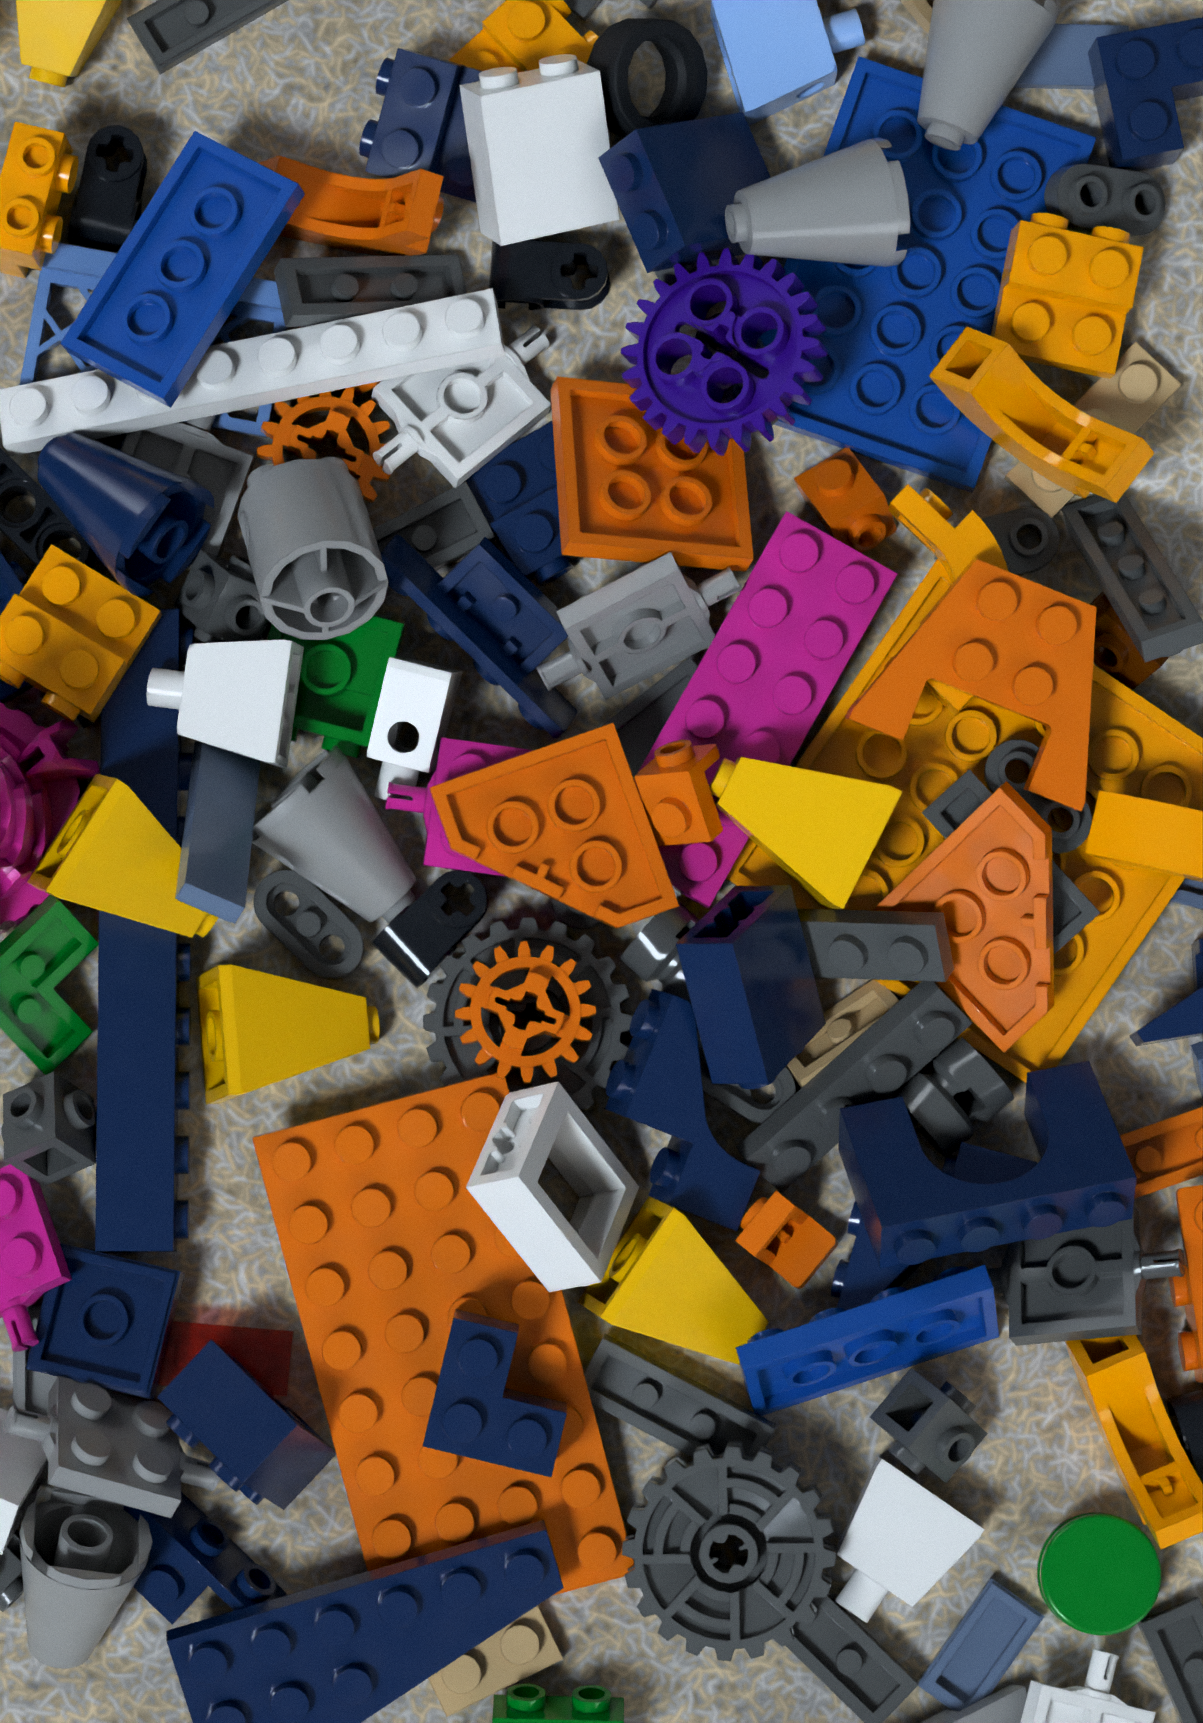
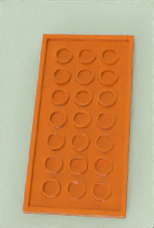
M497 1072L254 1136L252 1139L367 1571L544 1520L564 1587L554 1595L624 1577L628 1569L634 1565V1559L622 1555L623 1540H625L627 1532L563 1290L547 1291L466 1189L503 1100L510 1092L506 1077L500 1079L497 1077ZM455 1309L519 1324L518 1336L505 1388L567 1403V1415L552 1477L423 1447Z

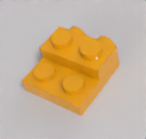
M506 0L482 21L483 29L448 61L482 71L498 67L517 68V73L538 69L540 59L560 54L576 55L577 60L587 64L594 43L599 36L591 30L581 36L568 23L566 18L572 13L564 0Z
M20 122L14 123L0 175L1 273L26 279L28 268L42 271L46 253L54 254L58 248L63 226L62 217L56 216L62 192L70 194L73 190L79 165L78 156L72 155L73 149L65 133Z
M1033 213L1030 222L1020 220L1010 232L991 336L1009 343L1024 361L1110 379L1116 372L1126 314L1133 307L1144 247L1129 244L1130 234L1118 228L1097 226L1093 227L1092 235L1067 230L1069 220L1062 216L1050 213Z
M51 544L20 594L14 593L0 615V679L19 689L23 681H26L46 693L41 703L56 714L71 722H74L80 714L94 723L161 618V610L138 596L131 594L123 587Z

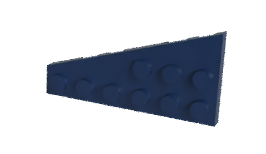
M541 1520L166 1631V1641L193 1723H361L564 1587L545 1521Z

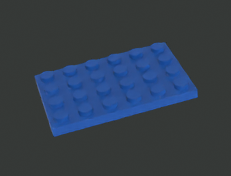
M858 56L823 157L867 139L883 138L890 142L892 147L882 151L887 162L899 160L908 193L910 233L898 235L896 251L907 250L905 259L899 265L888 267L787 258L784 266L785 276L793 272L804 284L801 293L809 292L818 304L817 309L812 314L819 316L826 325L827 330L814 338L820 340L826 347L828 355L810 360V363L823 375L822 381L804 382L802 389L812 399L811 404L805 405L793 401L788 408L793 414L795 423L791 426L779 419L774 425L843 449L850 448L854 453L973 493L992 439L973 424L945 396L929 375L966 327L991 336L1011 230L1020 220L1030 222L1033 213H1048L1045 206L1044 193L1049 178L1062 167L1087 164L1096 137L1001 105L975 144H962L960 150L957 151L939 147L925 138L927 130L917 122L923 78ZM777 329L769 330L760 336L764 347L770 345L775 339Z

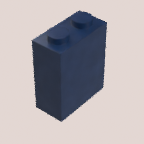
M743 112L636 129L598 157L647 273L671 269L677 263L682 266L697 264L698 254L702 252L710 261L720 259L724 248H729L735 256L745 254L740 244L732 243L728 237L725 224V209L727 205L734 204L735 193L738 190L768 179L771 176Z
M791 885L734 886L676 943L712 1084H739L743 1089H758L771 1084L776 1080L777 1075L797 1054L805 1049V1045L826 1024Z

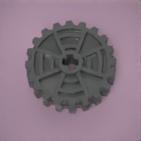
M522 918L519 929L510 931L503 921L490 924V937L483 941L473 934L462 940L466 953L459 959L447 955L440 964L441 969L447 975L443 984L430 983L427 997L436 1003L435 1012L423 1015V1029L435 1033L436 1042L426 1049L431 1062H444L447 1068L439 1079L445 1086L497 1072L499 1062L493 1058L481 1066L475 1063V1058L482 1049L481 1045L478 1042L462 1045L460 1037L466 1031L472 1029L471 1021L455 1019V1010L462 1007H470L471 999L459 992L460 984L465 983L477 986L480 981L472 965L478 961L485 964L489 969L496 965L494 948L499 946L510 959L518 957L520 941H527L531 957L537 958L540 957L546 946L550 945L554 947L553 964L560 967L564 962L573 959L576 962L573 973L569 976L571 981L576 983L589 980L591 988L585 994L579 996L580 1004L596 1006V1015L580 1019V1026L590 1031L592 1037L590 1042L574 1039L571 1046L576 1051L579 1059L575 1064L566 1061L561 1056L554 1060L557 1067V1076L552 1079L544 1072L542 1066L533 1068V1077L530 1084L523 1083L520 1068L512 1067L506 1079L510 1092L559 1082L580 1110L583 1112L594 1105L591 1092L596 1087L606 1090L607 1080L611 1072L609 1069L612 1063L624 1060L628 1047L619 1041L621 1034L630 1032V1023L633 1016L621 1013L620 1005L629 999V993L626 984H613L610 978L616 970L615 963L610 956L597 960L592 955L595 941L585 934L576 941L567 938V925L557 921L553 922L548 931L538 929L535 918ZM529 970L509 972L497 979L491 986L505 991L524 983ZM551 978L546 993L552 1007L569 1016V1004L566 995L559 984ZM526 995L521 1004L510 1002L508 1005L500 1001H496V1003L506 1006L507 1011L523 1015L528 1006L536 1007L537 999ZM481 1009L484 1029L489 1038L500 1047L505 1034L498 1016ZM540 1013L538 1019H545L544 1015ZM547 1020V1023L555 1024V1022ZM546 1034L526 1043L521 1056H533L543 1053L552 1048L560 1039Z
M729 1441L723 1453H715L710 1443L697 1446L694 1451V1460L686 1462L681 1456L677 1455L667 1462V1465L664 1467L667 1475L665 1480L652 1476L641 1491L648 1503H635L630 1511L627 1522L636 1528V1533L628 1534L625 1540H623L622 1555L634 1559V1565L625 1573L628 1588L641 1589L643 1596L637 1608L642 1616L647 1617L656 1614L662 1621L658 1634L667 1641L677 1634L686 1639V1652L698 1656L706 1646L715 1648L717 1659L720 1661H731L734 1650L745 1648L751 1659L764 1656L767 1641L774 1639L783 1647L794 1639L795 1630L793 1625L796 1622L807 1626L810 1625L817 1616L816 1612L818 1610V1607L813 1602L814 1597L827 1598L832 1578L823 1572V1568L835 1566L837 1557V1545L825 1542V1537L834 1531L835 1525L832 1514L818 1512L816 1506L820 1503L823 1494L816 1483L803 1487L798 1481L802 1468L792 1460L783 1467L773 1463L774 1450L761 1446L755 1455L745 1453L742 1441ZM729 1534L742 1539L739 1550H748L747 1559L736 1557L731 1566L718 1561L721 1551H713L712 1549L713 1541L724 1543Z

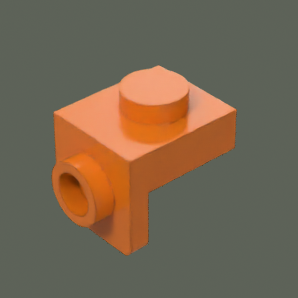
M850 448L840 450L794 478L801 495L828 530L830 536L862 553L863 551L875 548L883 539L895 533L897 528L892 514L888 511L889 506L883 491Z
M677 740L659 747L654 752L655 758L634 776L657 845L712 842L723 831V827L705 771L720 758L717 745L692 746L690 740Z
M777 1190L769 1199L761 1197L748 1209L740 1223V1227L744 1230L735 1240L750 1254L770 1266L797 1289H801L807 1284L838 1245V1239Z

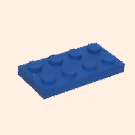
M194 131L60 344L69 354L171 408L304 197V191L298 183Z
M985 1265L973 1269L959 1266L941 1272L931 1283L909 1290L905 1287L890 1288L874 1296L870 1303L849 1310L830 1308L814 1315L807 1324L786 1331L780 1328L767 1329L753 1335L747 1341V1344L735 1347L753 1412L764 1416L998 1338L999 1329L994 1287Z

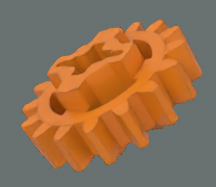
M354 387L346 388L340 398L332 397L331 391L320 393L318 397L310 398V396L296 398L297 405L292 408L283 401L276 402L274 409L281 421L279 424L263 421L260 431L273 439L272 444L257 447V457L264 460H272V464L276 466L285 463L283 449H286L288 453L298 456L299 459H316V452L308 448L310 443L321 445L325 437L333 438L337 441L335 451L343 455L342 460L347 464L349 473L353 477L358 478L357 481L359 482L363 499L373 503L378 495L370 485L371 481L388 482L390 477L389 474L382 471L383 466L379 467L373 458V453L385 445L379 442V437L383 436L390 429V424L388 421L372 423L369 417L376 406L372 399L363 403L360 407L352 403ZM329 411L326 421L308 429L298 424L296 426L293 425L297 420L309 413ZM350 420L355 422L363 432L368 446V455L353 446L347 432Z
M520 941L518 957L510 959L500 946L494 948L496 965L489 969L485 964L476 961L472 968L480 979L477 986L461 983L459 987V992L471 999L470 1007H462L455 1010V1019L471 1021L472 1029L466 1031L460 1037L462 1045L478 1042L482 1049L478 1052L475 1063L481 1066L491 1058L499 1062L497 1077L500 1079H504L509 1074L511 1068L514 1067L520 1068L523 1083L530 1084L533 1077V1068L541 1066L544 1072L552 1079L557 1076V1067L554 1060L561 1056L566 1061L575 1064L579 1059L576 1051L571 1046L574 1039L586 1042L591 1040L592 1033L580 1026V1019L596 1015V1006L580 1004L579 996L585 994L591 988L589 980L576 983L571 981L569 976L573 973L576 962L573 959L564 962L560 967L553 964L554 947L550 945L546 946L539 958L531 957L527 941ZM529 970L525 982L505 991L491 986L497 979L509 972ZM551 978L559 984L566 995L569 1004V1016L552 1007L546 993ZM526 995L532 996L537 999L536 1011L543 1014L545 1019L555 1022V1024L545 1021L541 1023L530 1021L525 1030L518 1029L514 1026L515 1015L507 1011L506 1006L498 1004L496 1001L508 1005L510 1002L521 1004ZM481 1009L498 1016L505 1031L500 1047L487 1035L482 1023ZM546 1034L560 1039L552 1048L543 1053L533 1056H521L526 1043Z

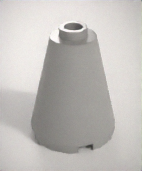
M933 0L917 117L918 124L927 130L925 138L939 147L955 151L960 150L962 144H975L1055 26L1059 9L1053 0H1045L1043 7L1033 0Z
M883 138L867 139L738 190L735 193L734 204L727 205L725 209V224L730 241L732 243H739L742 251L748 255L882 267L899 265L905 259L907 250L896 251L898 235L910 233L908 193L899 160L887 162L882 151L892 147L887 139Z
M334 745L329 752L325 750L287 782L280 789L282 792L271 803L270 807L272 810L269 813L261 807L255 814L253 844L367 921L373 922L382 916L387 923H390L405 907L410 906L415 900L416 896L410 891V888L415 884L417 878L347 757L337 745Z
M64 1488L52 1491L50 1500L36 1506L35 1500L27 1507L20 1527L19 1539L27 1641L30 1652L37 1660L48 1666L61 1669L74 1668L88 1660L148 1563L153 1541L148 1522L141 1514L139 1521H137L128 1512L123 1510L124 1505Z

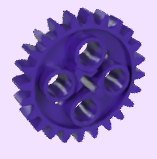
M724 248L719 264L714 266L703 252L699 253L697 257V271L690 274L681 264L677 263L674 265L676 283L669 286L659 279L653 281L654 287L660 295L655 303L642 299L637 301L636 304L647 317L644 322H630L626 324L625 328L638 340V343L621 348V354L629 363L636 365L622 373V378L631 388L637 389L629 398L640 411L646 410L643 419L655 431L663 427L662 434L672 444L676 445L684 438V443L694 453H699L708 439L710 447L719 456H724L729 439L733 438L742 450L747 452L750 451L751 433L758 430L764 438L771 442L774 440L771 422L776 418L791 426L795 423L793 414L788 408L793 401L805 405L811 404L812 399L802 389L804 382H818L823 379V375L810 363V360L828 355L826 347L820 340L814 338L827 329L819 316L812 314L818 307L815 299L809 292L801 293L804 284L793 272L785 276V269L776 259L772 258L763 267V261L758 255L746 254L739 265L738 259L731 250ZM726 301L724 311L718 317L712 320H705L708 310L714 304ZM688 325L701 332L709 341L725 351L731 352L735 349L747 363L769 371V375L764 379L758 378L746 371L745 368L727 355L716 352L713 355L700 340L680 333V328ZM777 329V335L770 345L756 349V343L763 333ZM685 355H692L690 364L684 371L671 375L673 365L678 359ZM743 383L741 393L736 399L728 403H721L724 392L730 386Z

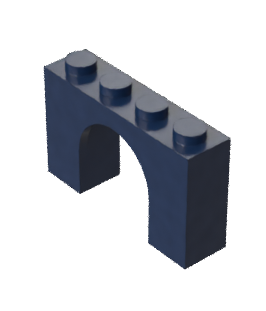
M1090 1061L1027 1072L1024 1115L1041 1160L1024 1175L1001 1183L978 1184L962 1181L951 1177L933 1165L920 1146L903 1097L840 1108L838 1150L879 1268L901 1264L915 1265L932 1258L967 1251L981 1252L992 1246L1027 1239L1041 1240L1058 1233L1093 1226L1107 1227L1118 1221L1132 1219L1137 1177Z

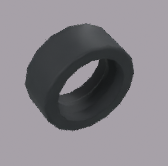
M627 18L609 26L595 41L587 61V65L600 70L607 128L620 137H626L634 130L695 120L699 115L706 96L708 75L703 50L691 31L674 20ZM644 41H650L654 44L662 56L666 72L664 93L659 105L649 117L640 115L631 101L628 89V68L634 52Z

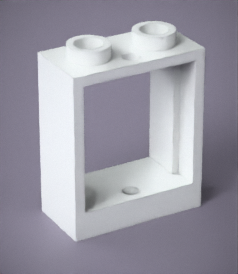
M559 1082L509 1092L505 1096L466 1189L547 1291L554 1292L602 1282L639 1186ZM547 1158L551 1160L580 1198L570 1223L538 1184V1179Z

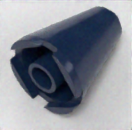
M75 432L53 438L44 446L39 454L38 482L117 582L131 594L147 596L154 593L147 585L160 577L166 582L171 583L190 565L203 546L211 524L203 519L205 506L207 504L214 509V497L200 483Z

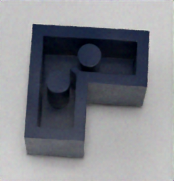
M1203 17L1101 36L1095 39L1088 51L1095 84L1093 94L1111 168L1141 171L1171 165L1184 150L1175 101L1203 96Z
M455 1309L423 1447L552 1477L567 1415V1403L505 1388L518 1336L519 1324Z
M212 1339L157 1396L173 1413L166 1421L167 1425L193 1449L202 1442L216 1456L208 1466L230 1488L236 1492L240 1490L256 1505L266 1498L285 1510L336 1455V1451L293 1409L277 1399L230 1352Z

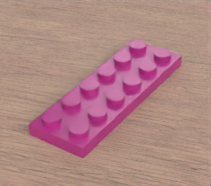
M786 511L639 771L655 758L654 752L656 749L677 740H690L692 746L717 745L720 758L705 771L709 786L724 758L734 763L737 758L745 757L789 766L898 573ZM712 795L713 800H714V803H715L716 800H717V797H715V796ZM717 807L723 831L712 842L658 846L673 889L708 909L749 838Z

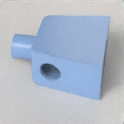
M711 0L710 18L738 110L744 113L748 125L759 122L835 85L837 66L833 54L865 45L862 24L855 8L822 17L817 0Z

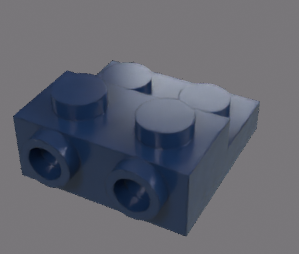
M402 48L397 49L395 60L388 57L385 58L376 81V94L385 96L379 120H368L360 140L359 154L368 158L365 172L385 178H394L423 169L444 176L440 192L476 203L459 85L480 81L479 73L482 70Z
M551 421L506 447L466 480L506 557L530 581L536 578L540 586L553 582L573 568L569 561V558L573 556L562 555L553 422Z

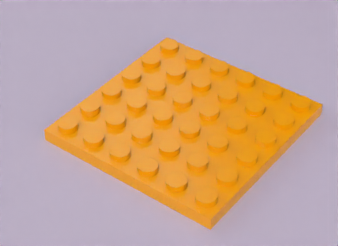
M939 559L935 561L795 766L797 768L890 785L902 791L844 909L835 910L872 911L945 840L922 812L969 769L987 788L984 780V767L989 755L997 746L1010 740H1025L1040 747L1046 732L1043 724L976 697L955 716L925 687L922 690L903 740L892 738L845 719L851 705L864 694L884 670L885 664L898 653L921 625L920 622L952 585L949 575ZM1093 664L1085 799L1090 808L1092 819L1099 790L1203 811V738ZM1012 760L1006 765L1005 774L1011 782L1020 784L1027 780L1029 768L1021 760ZM1057 808L1050 811L1048 824L1056 832H1065L1071 827L1072 819L1066 810ZM1088 837L1073 851L1063 854L1052 853V860L1100 912L1054 954V1006L1004 1053L974 1022L959 1036L965 1039L975 1050L1025 1084L1027 1072L1057 1067L1185 878L1113 864L1085 854ZM748 838L726 877V880L735 886L791 885L797 908L829 909L819 904L750 838ZM875 980L901 999L921 982Z

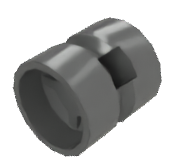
M678 901L679 907L657 914L651 919L627 947L620 960L645 982L658 980L662 983V992L685 999L691 1004L676 943L700 919Z
M960 1036L933 1058L934 1071L930 1075L917 1072L892 1094V1098L903 1097L913 1125L918 1122L922 1125L919 1129L921 1134L945 1158L955 1152L961 1146V1142L965 1143L973 1136L972 1123L976 1119L989 1122L1014 1100L1010 1089L995 1070Z

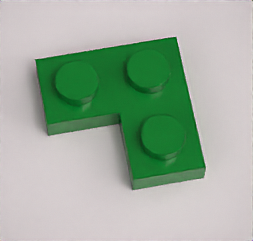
M49 895L0 943V1029L44 1075L51 1073L93 1032L53 988L99 945L71 912L52 895Z

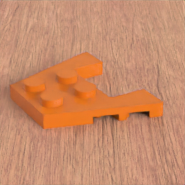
M972 559L920 622L921 625L898 653L885 664L884 670L864 694L851 705L845 719L892 738L903 740L926 681L928 679L934 680L1043 724L1046 732L1023 790L1073 810L1082 811L1086 799L1097 607L979 559Z

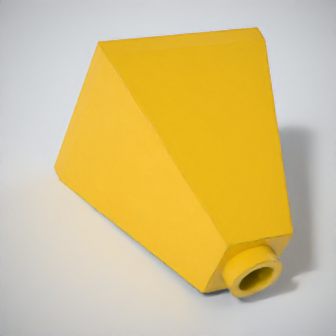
M16 0L21 64L31 66L29 78L66 87L68 76L78 77L123 0Z
M745 757L737 758L735 763L724 758L709 786L712 795L717 797L715 806L819 904L829 909H844L902 794V791L890 785Z
M95 774L27 881L36 889L57 898L193 938L195 933L200 937H204L218 919L214 915L175 899L181 847L128 785L117 778Z
M232 964L217 965L196 977L206 1105L225 1102L370 1049V1044H377L379 1041L380 1025L378 1011L375 1005L367 1006L366 997Z
M648 1196L617 1242L602 1282L589 1285L578 1300L580 1305L611 1325L738 1365L740 1363L735 1347L747 1344V1341L753 1335L767 1330L766 1326L769 1323L686 1216L675 1208Z

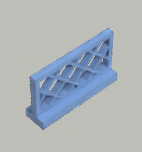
M59 243L54 254L46 253L42 271L40 270L19 385L36 382L40 357L58 346L72 326L70 324L61 330L49 313L53 285L79 289L87 301L91 296L90 292L94 291L117 253ZM252 278L229 315L236 318L221 327L210 346H213L220 340H223L224 343L232 342L228 335L249 320L274 324L272 333L288 330L284 323L276 281ZM46 323H48L56 335L43 343ZM69 354L81 370L79 373L97 370L92 365L87 367L82 360ZM274 403L259 406L256 422L232 418L228 413L216 415L212 428L268 438L260 430L263 421L271 422Z

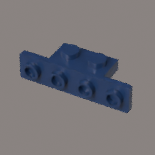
M395 535L380 552L389 582L388 585L398 594L412 598L427 613L430 625L441 637L449 641H455L473 658L475 669L487 682L495 686L500 685L518 702L519 711L528 723L539 730H546L555 739L559 738L567 730L578 711L555 687L548 691L536 669L568 637L556 613L559 609L486 537L442 577L400 535Z
M182 1491L181 1502L171 1518L124 1505L123 1510L128 1512L137 1521H139L141 1514L148 1522L153 1541L148 1563L133 1587L172 1625L208 1586L234 1611L287 1595L275 1582L267 1569L256 1564L228 1537L227 1532L219 1523L209 1519Z

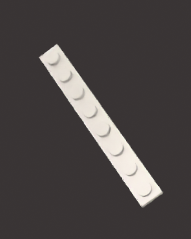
M493 288L210 346L171 408L99 369L0 389V424L3 447L8 455L12 457L41 451L53 438L62 437L72 432L95 440L506 356L497 299Z

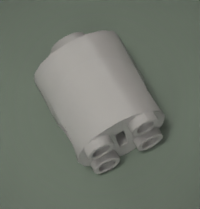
M325 457L322 459H297L276 466L263 465L253 470L248 476V489L241 497L237 518L266 619L280 632L304 640H327L348 634L369 621L383 604L389 582L359 482L349 473L347 464L336 457Z

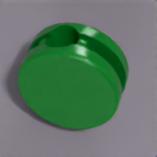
M1090 1512L1067 1519L1050 1533L1039 1553L1037 1582L1045 1604L1063 1623L1080 1632L1091 1635H1113L1135 1626L1152 1609L1161 1586V1565L1151 1540L1135 1524L1112 1514Z

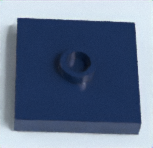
M60 1243L72 1280L45 1292L35 1330L39 1343L34 1347L31 1346L26 1369L57 1377L62 1376L82 1383H91L103 1388L154 1400L185 1273Z

